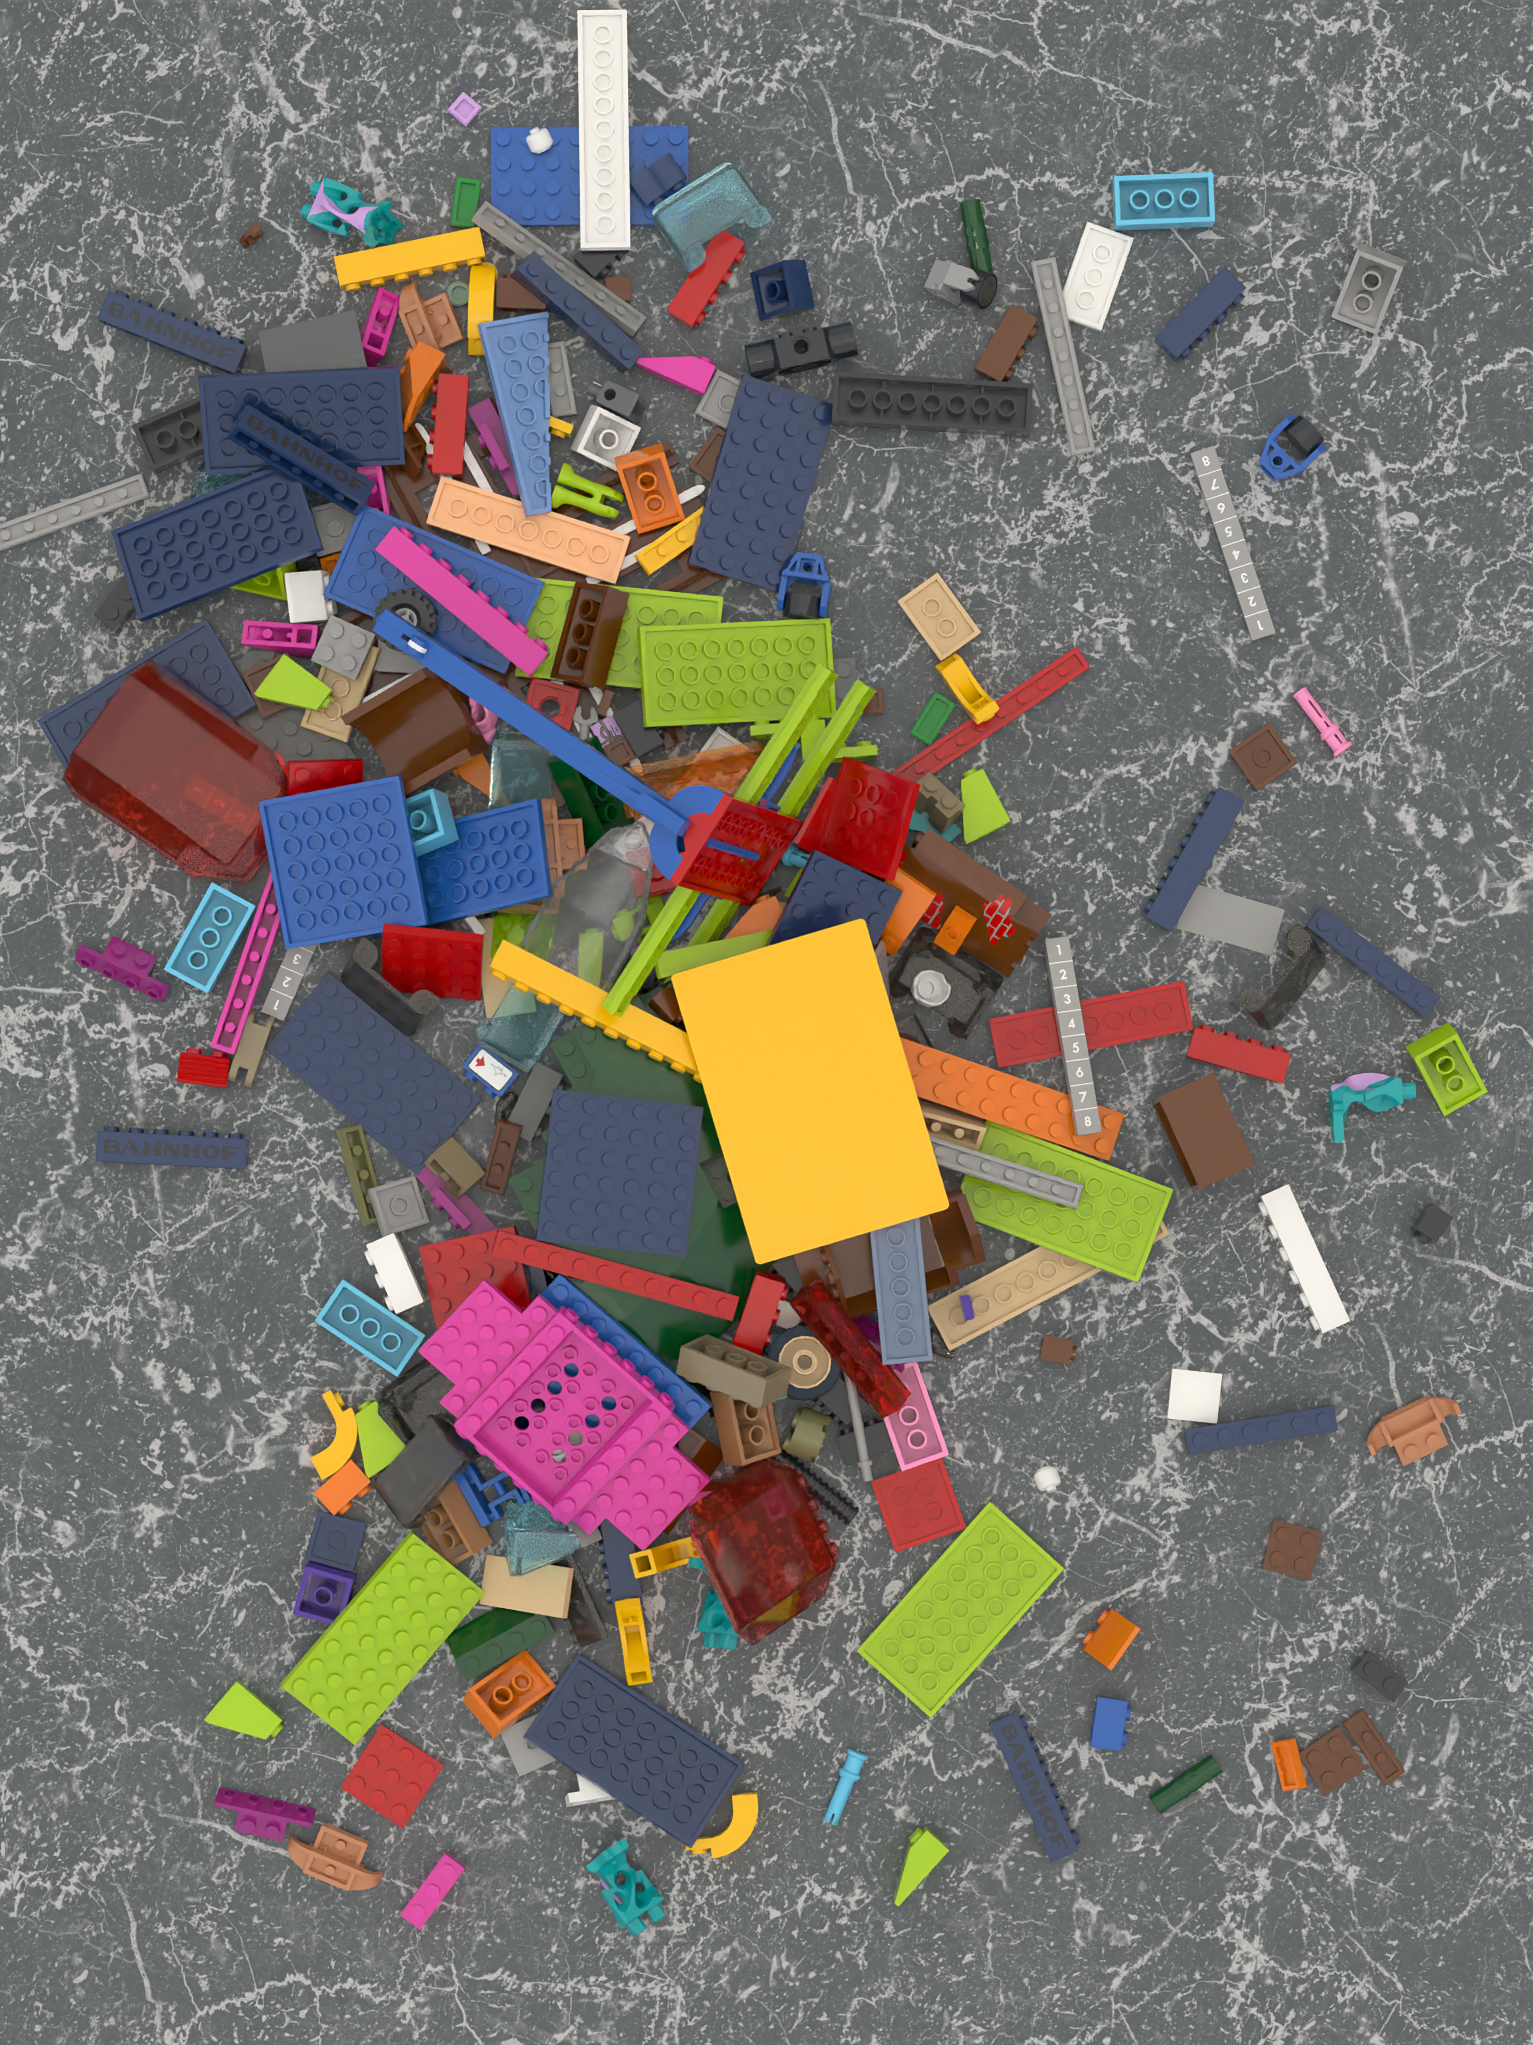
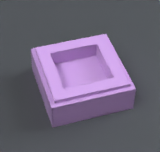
M462 92L447 111L467 128L482 110V107L466 93Z

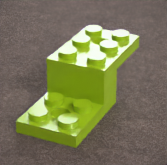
M819 716L812 717L800 736L802 764L810 755L811 750L815 747L823 731H825V719L819 720ZM779 719V723L770 724L769 720L755 721V724L750 726L751 741L771 739L783 719ZM871 741L857 742L856 747H847L846 743H843L831 763H842L843 756L859 761L877 760V745H871Z

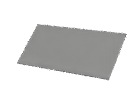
M1198 884L1181 914L1176 928L1272 956L1285 909Z

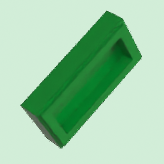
M457 177L451 227L463 229L476 227V224L471 220L478 211L482 180Z
M935 691L909 734L924 744L931 746L957 704Z

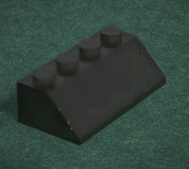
M569 1543L540 1556L542 1561L539 1563L574 1568L568 1616L563 1618L564 1622L569 1620L573 1628L569 1633L574 1644L579 1643L582 1648L607 1638L609 1632Z

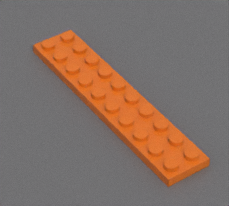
M900 1037L917 1097L1105 1161L1110 1160L1123 1121V1113L1097 1105L1102 1132L1075 1136L1069 1095Z

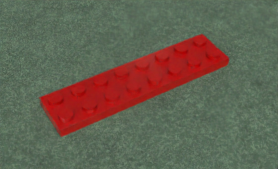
M1184 981L1080 1001L1088 1051L1194 1030ZM1054 1006L988 1019L998 1068L1062 1056Z

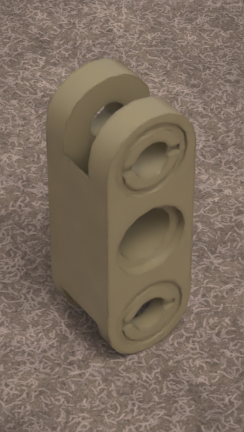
M251 1010L228 1075V1081L235 1083L241 1068L247 1069L248 1072L244 1086L252 1088L275 1023V1017L270 1016L265 1027L255 1024L257 1013L255 1010Z

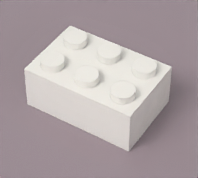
M396 1233L366 1245L368 1250L364 1252L369 1264L375 1265L378 1271L374 1276L379 1287H385L388 1296L384 1299L390 1311L395 1310L396 1314H400L426 1302Z

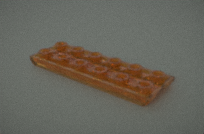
M763 740L626 767L624 769L668 799H671L680 790L695 785L710 786L735 796L743 781L747 778L748 773L754 767L755 762L759 759L760 754L764 751ZM623 802L626 819L643 816Z

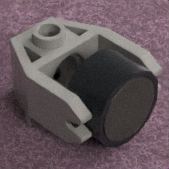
M935 260L924 288L932 295L958 306L961 300L963 303L985 309L992 303L998 283L995 274L977 268L970 269L949 260Z

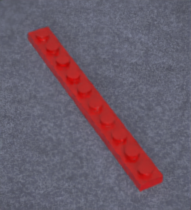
M1075 647L997 700L996 704L1000 709L992 718L978 725L972 718L891 773L913 782H918L929 772L935 774L1090 668L1089 664L1078 648Z
M497 1230L491 1255L730 1321H733L739 1296L501 1230Z

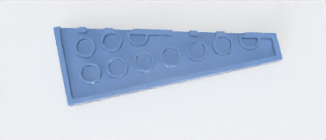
M548 312L485 322L477 326L525 518L551 512V483H549V466L551 465L549 442L551 438L549 433L550 383H548V366L550 365V358L548 357Z

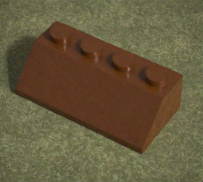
M575 582L550 678L587 688L604 690L630 594L610 586Z

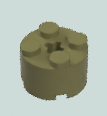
M805 1406L804 1408L798 1407L791 1425L795 1430L790 1429L782 1449L786 1450V1453L814 1464L832 1417Z

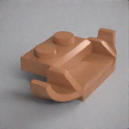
M417 280L405 285L400 294L398 313L413 349L421 341L445 353L444 348L466 339L448 293L444 292L425 301L419 294ZM445 358L440 374H448L453 371Z
M555 797L541 798L553 896L563 895L562 871L586 869L582 818L558 820Z
M1424 1396L1381 1417V1420L1373 1427L1368 1436L1367 1446L1372 1456L1376 1455L1379 1448L1387 1444L1389 1447L1394 1446L1401 1464L1405 1466L1447 1446V1440L1440 1426V1423L1444 1422L1442 1418L1450 1414L1459 1415L1462 1412L1458 1403L1452 1399L1444 1397L1426 1398Z
M323 1822L315 1843L304 1844L295 1835L291 1834L287 1844L288 1853L295 1864L303 1870V1873L348 1892L349 1890L373 1888L380 1883L384 1874L382 1871L373 1872L364 1869L365 1864L361 1863L370 1841Z

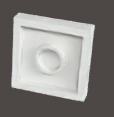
M1172 1369L1167 1418L1217 1424L1222 1374Z

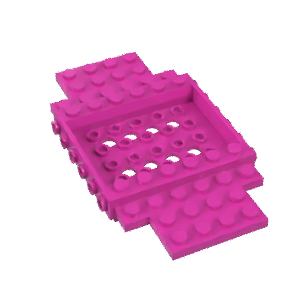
M485 1278L418 1350L423 1357L455 1384L439 1403L457 1418L453 1426L456 1428L455 1430L458 1435L463 1439L468 1438L475 1444V1449L481 1455H487L493 1460L494 1466L499 1471L510 1475L513 1483L518 1488H524L528 1491L536 1504L545 1506L550 1511L549 1513L557 1522L562 1521L565 1525L572 1520L590 1535L606 1518L644 1551L710 1482L711 1478L674 1446L689 1431L690 1427L673 1413L675 1405L672 1398L665 1392L660 1393L654 1387L655 1385L649 1377L641 1376L635 1370L636 1367L631 1361L626 1358L623 1360L616 1354L617 1350L609 1342L604 1343L598 1338V1333L589 1325L585 1326L578 1320L579 1316L572 1309H566L564 1306H561L557 1310L539 1294L522 1311ZM568 1363L577 1365L579 1369L578 1374L575 1376L567 1375L564 1370L565 1365ZM551 1381H558L562 1385V1391L558 1394H553L549 1391L548 1384ZM608 1396L614 1398L616 1407L611 1410L604 1408L602 1405L603 1398ZM539 1398L545 1402L546 1407L543 1411H535L531 1406V1402ZM590 1414L598 1416L600 1420L599 1425L590 1427L585 1421L586 1416ZM517 1417H526L529 1421V1426L526 1429L518 1428L515 1425ZM572 1432H579L583 1436V1442L579 1445L572 1444L569 1440V1435ZM557 1449H561L566 1453L567 1458L563 1462H557L553 1459L552 1453Z

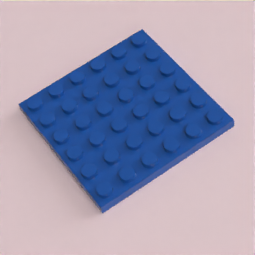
M402 775L258 802L285 949L381 933L384 924L411 927L429 924Z

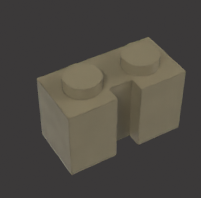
M929 772L916 782L921 784L914 808L920 814L926 811L930 815L928 821L942 834L959 820L965 804Z
M453 1137L432 1153L424 1162L436 1177L441 1176L446 1182L444 1184L445 1187L457 1200L486 1174L480 1164L473 1160L464 1147Z

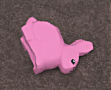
M469 698L471 715L488 745L498 746L500 738L496 734L495 728L498 716L472 698Z

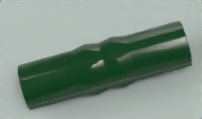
M980 199L960 202L964 236L966 238L971 268L993 273L989 240L987 238V229L984 224Z
M1210 1754L1150 1795L1149 1798L1159 1813L1162 1814L1223 1771Z

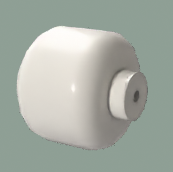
M535 127L530 130L531 134L526 137V142L533 153L539 154L552 147L551 145L553 144V139L546 128L539 129Z
M1045 1466L1038 1469L1034 1474V1480L1040 1491L1046 1490L1047 1493H1051L1061 1483L1060 1476L1055 1467Z

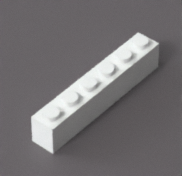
M1289 1184L1260 1196L1261 1202L1257 1203L1263 1217L1268 1216L1271 1225L1268 1226L1272 1238H1278L1281 1245V1248L1278 1249L1283 1262L1288 1261L1292 1269L1288 1271L1293 1284H1298L1302 1291L1299 1294V1298L1304 1308L1309 1307L1312 1313L1309 1320L1314 1330L1319 1329L1320 1333H1325L1349 1322L1350 1319Z

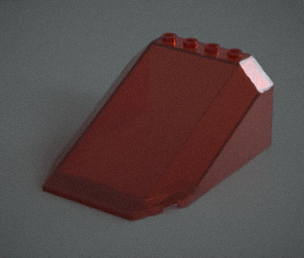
M149 659L130 672L71 753L62 780L75 798L193 877L217 878L218 880H235L236 882L248 883L268 856L258 802L287 797L288 768L279 753L172 673Z
M769 1458L743 1465L710 1480L687 1506L689 1515L693 1514V1520L689 1521L691 1539L735 1633L744 1640L748 1639L751 1646L759 1643L825 1596L839 1560L838 1556L840 1555L835 1541L831 1542L827 1535L830 1531L824 1518L820 1520L817 1510H819L816 1499L814 1496L810 1497L806 1490L808 1483L804 1474H799L796 1468Z

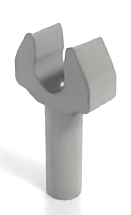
M579 706L574 713L573 721L577 722L580 726L579 738L585 740L589 738L590 727L598 723V715L594 707H591L590 718L584 720L581 718L582 708Z

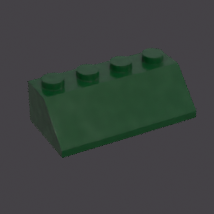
M592 736L583 740L606 756L598 736ZM554 756L547 762L572 819L582 818L583 838L586 849L608 847L635 823L631 810L626 803L557 756Z
M495 1607L452 1631L446 1638V1641L465 1679L469 1681L554 1634L556 1630L547 1615Z

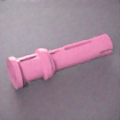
M1306 687L1293 695V698L1297 700L1307 716L1321 732V740H1325L1333 750L1334 757H1337L1352 745V742L1347 741L1339 731L1340 726L1330 721Z

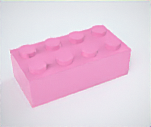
M917 1362L904 1363L905 1369L902 1373L897 1370L891 1371L887 1369L868 1376L901 1471L949 1455Z

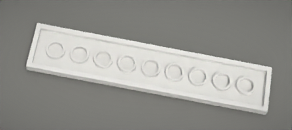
M577 10L581 251L631 250L627 10Z

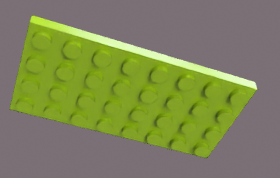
M536 578L545 582L526 626L529 630L527 635L533 640L538 637L549 647L546 651L550 655L532 677L561 681L550 678L575 582ZM605 585L630 594L605 686L641 689L637 627L721 623L723 597ZM516 666V677L532 678Z
M830 618L637 627L644 727L742 723L759 720L779 721V719H783L786 716L789 708H791V705H793L796 697H798L801 689H803V686H805L808 678H810L813 670H815L819 663L834 671ZM835 683L830 687L814 716H819V719L833 718V715L836 713Z
M986 1120L985 1126L987 1129L979 1150L976 1151L1082 1184L1083 1189L1077 1209H1072L965 1174L960 1189L966 1195L975 1222L1138 1283L1174 1189L1026 1133Z
M989 1501L856 1651L932 1718L1064 1568Z
M411 1531L280 1685L332 1728L356 1745L482 1598L484 1591Z

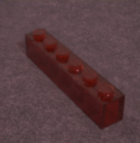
M819 1279L801 1288L789 1304L882 1419L900 1410L911 1395V1392L889 1365H883L882 1356Z

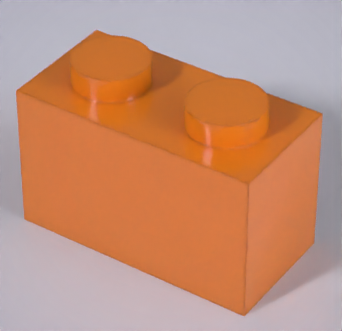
M351 1459L314 1494L333 1515H336L338 1512L343 1515L353 1506L350 1501L358 1495L361 1498L371 1489L369 1484L372 1480L368 1479L361 1467Z

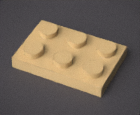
M938 572L897 601L940 662L981 634V631Z

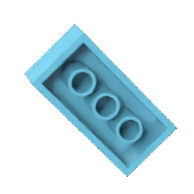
M1213 172L1114 176L1113 178L1114 231L1213 227L1215 223Z
M432 788L406 799L417 857L459 840L447 793Z
M212 882L164 970L211 995L258 908Z
M345 1279L340 1282L315 1319V1322L397 1377L401 1375L427 1336Z

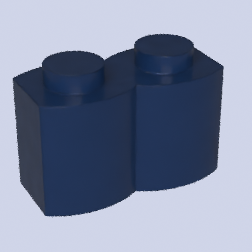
M668 153L634 177L629 183L647 208L650 206L656 208L666 200L664 197L671 191L675 194L686 186L684 181L687 180V176L672 155Z

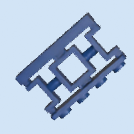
M456 1428L433 1440L482 1527L505 1515L499 1503L515 1495L520 1506L532 1500L531 1494L524 1488L520 1489L517 1487L510 1492L507 1491L501 1479L508 1476L506 1472H502L486 1482L474 1461L482 1455L475 1449V1444L468 1438L463 1439L458 1435L455 1430ZM468 1441L475 1454L464 1459L458 1446ZM493 1485L500 1498L489 1503L483 1489Z

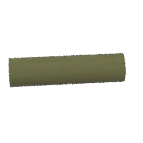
M359 1124L336 1130L361 1225L365 1227L376 1224L378 1222L367 1190L377 1187L378 1183L362 1125Z

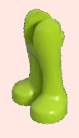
M563 463L557 484L585 491L593 495V497L588 498L556 485L551 497V508H558L562 504H571L603 517L616 518L619 511L603 505L604 499L607 498L611 501L623 503L624 495L613 488L592 482L575 474L569 464Z

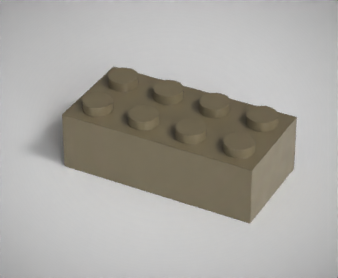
M706 1334L681 1346L676 1374L685 1377V1380L688 1382L705 1385L708 1390L720 1391L727 1394V1397L731 1399L745 1401L753 1408H763L787 1395L792 1368Z

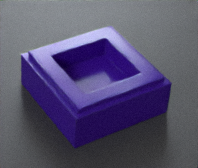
M959 1296L964 1321L974 1319L970 1296Z

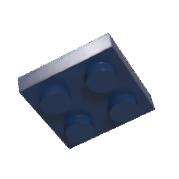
M318 1510L304 1559L353 1572L367 1524Z

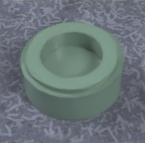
M462 281L453 282L447 289L452 305L455 307L466 306L469 301V286Z

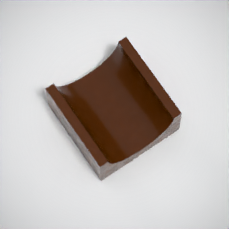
M427 667L420 669L341 716L345 725L358 729L372 744L384 765L388 778L402 775L406 798L490 750L456 687Z
M1214 1072L1152 1100L1192 1191L1204 1188L1255 1165Z

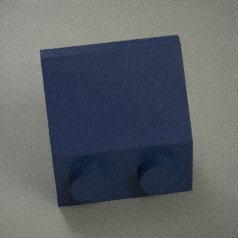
M783 260L750 273L760 321L796 315L815 308L805 260Z

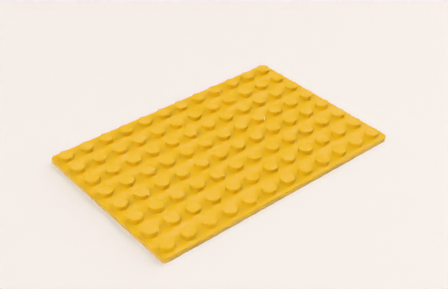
M857 919L672 975V984L756 1263L770 1262L939 1212L949 1207L948 1198L865 920Z

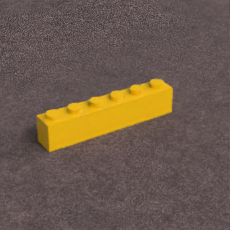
M479 227L334 256L341 290L346 289V292L360 290V286L368 284L371 287L382 286L385 284V281L392 279L395 282L406 281L409 279V276L419 274V277L433 275V271L443 269V272L457 270V266L467 264V267L479 266L482 264V261L486 260Z

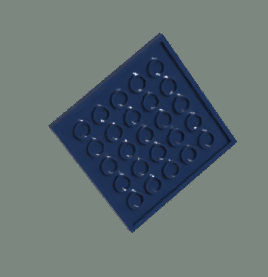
M553 1089L535 1240L686 1257L704 1107Z

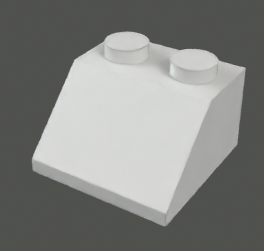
M591 405L570 450L618 472L614 457L630 453L641 428L598 406Z
M317 570L284 573L290 623L316 624L328 622L330 615L335 616L337 614L335 600L323 595L331 577L330 571Z

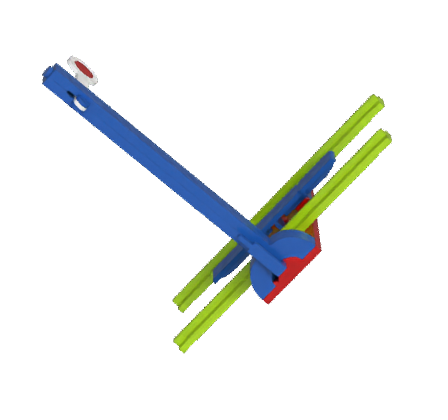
M385 609L376 618L375 626L372 630L655 823L649 839L652 859L658 870L667 879L676 884L677 888H675L674 893L668 899L669 901L663 907L657 920L651 925L652 927L646 933L645 938L641 941L640 946L636 949L635 954L631 957L630 962H628V965L624 968L625 970H623V973H621L618 981H616L613 989H611V992H609L608 997H606L602 1004V1007L607 1009V1012L617 1017L623 1016L632 998L638 993L669 942L675 943L679 937L685 934L698 917L710 896L717 898L716 902H714L715 904L711 907L710 912H708L700 928L696 931L695 936H693L686 947L718 941L740 905L752 906L801 829L804 822L797 818L798 814L863 714V710L877 692L858 679L855 681L852 689H850L842 704L836 710L837 712L831 718L832 720L826 726L827 728L821 734L820 739L816 742L815 747L811 750L810 755H808L798 773H796L795 778L791 781L790 786L786 789L778 805L771 800L792 768L796 752L801 745L797 741L821 705L826 693L839 676L821 663L813 670L812 675L808 678L807 683L801 689L800 694L796 697L795 702L789 708L788 713L784 716L783 721L777 727L778 729L772 735L771 740L765 746L766 748L760 754L759 759L755 762L754 767L748 773L747 778H745L735 796L710 786L695 785L680 790L671 799H668L397 613ZM404 635H407L408 637H410V640H408L407 638H405ZM671 977L666 978L665 983L670 981Z

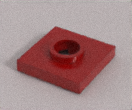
M532 677L526 702L542 712L541 706L546 700H555L559 704L560 710L556 716L549 718L570 731L580 689Z

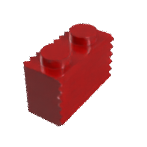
M187 1048V1053L180 1052L177 1082L228 1089V1075L232 1059L226 1058L227 1053L212 1051L211 1056L202 1055V1050Z

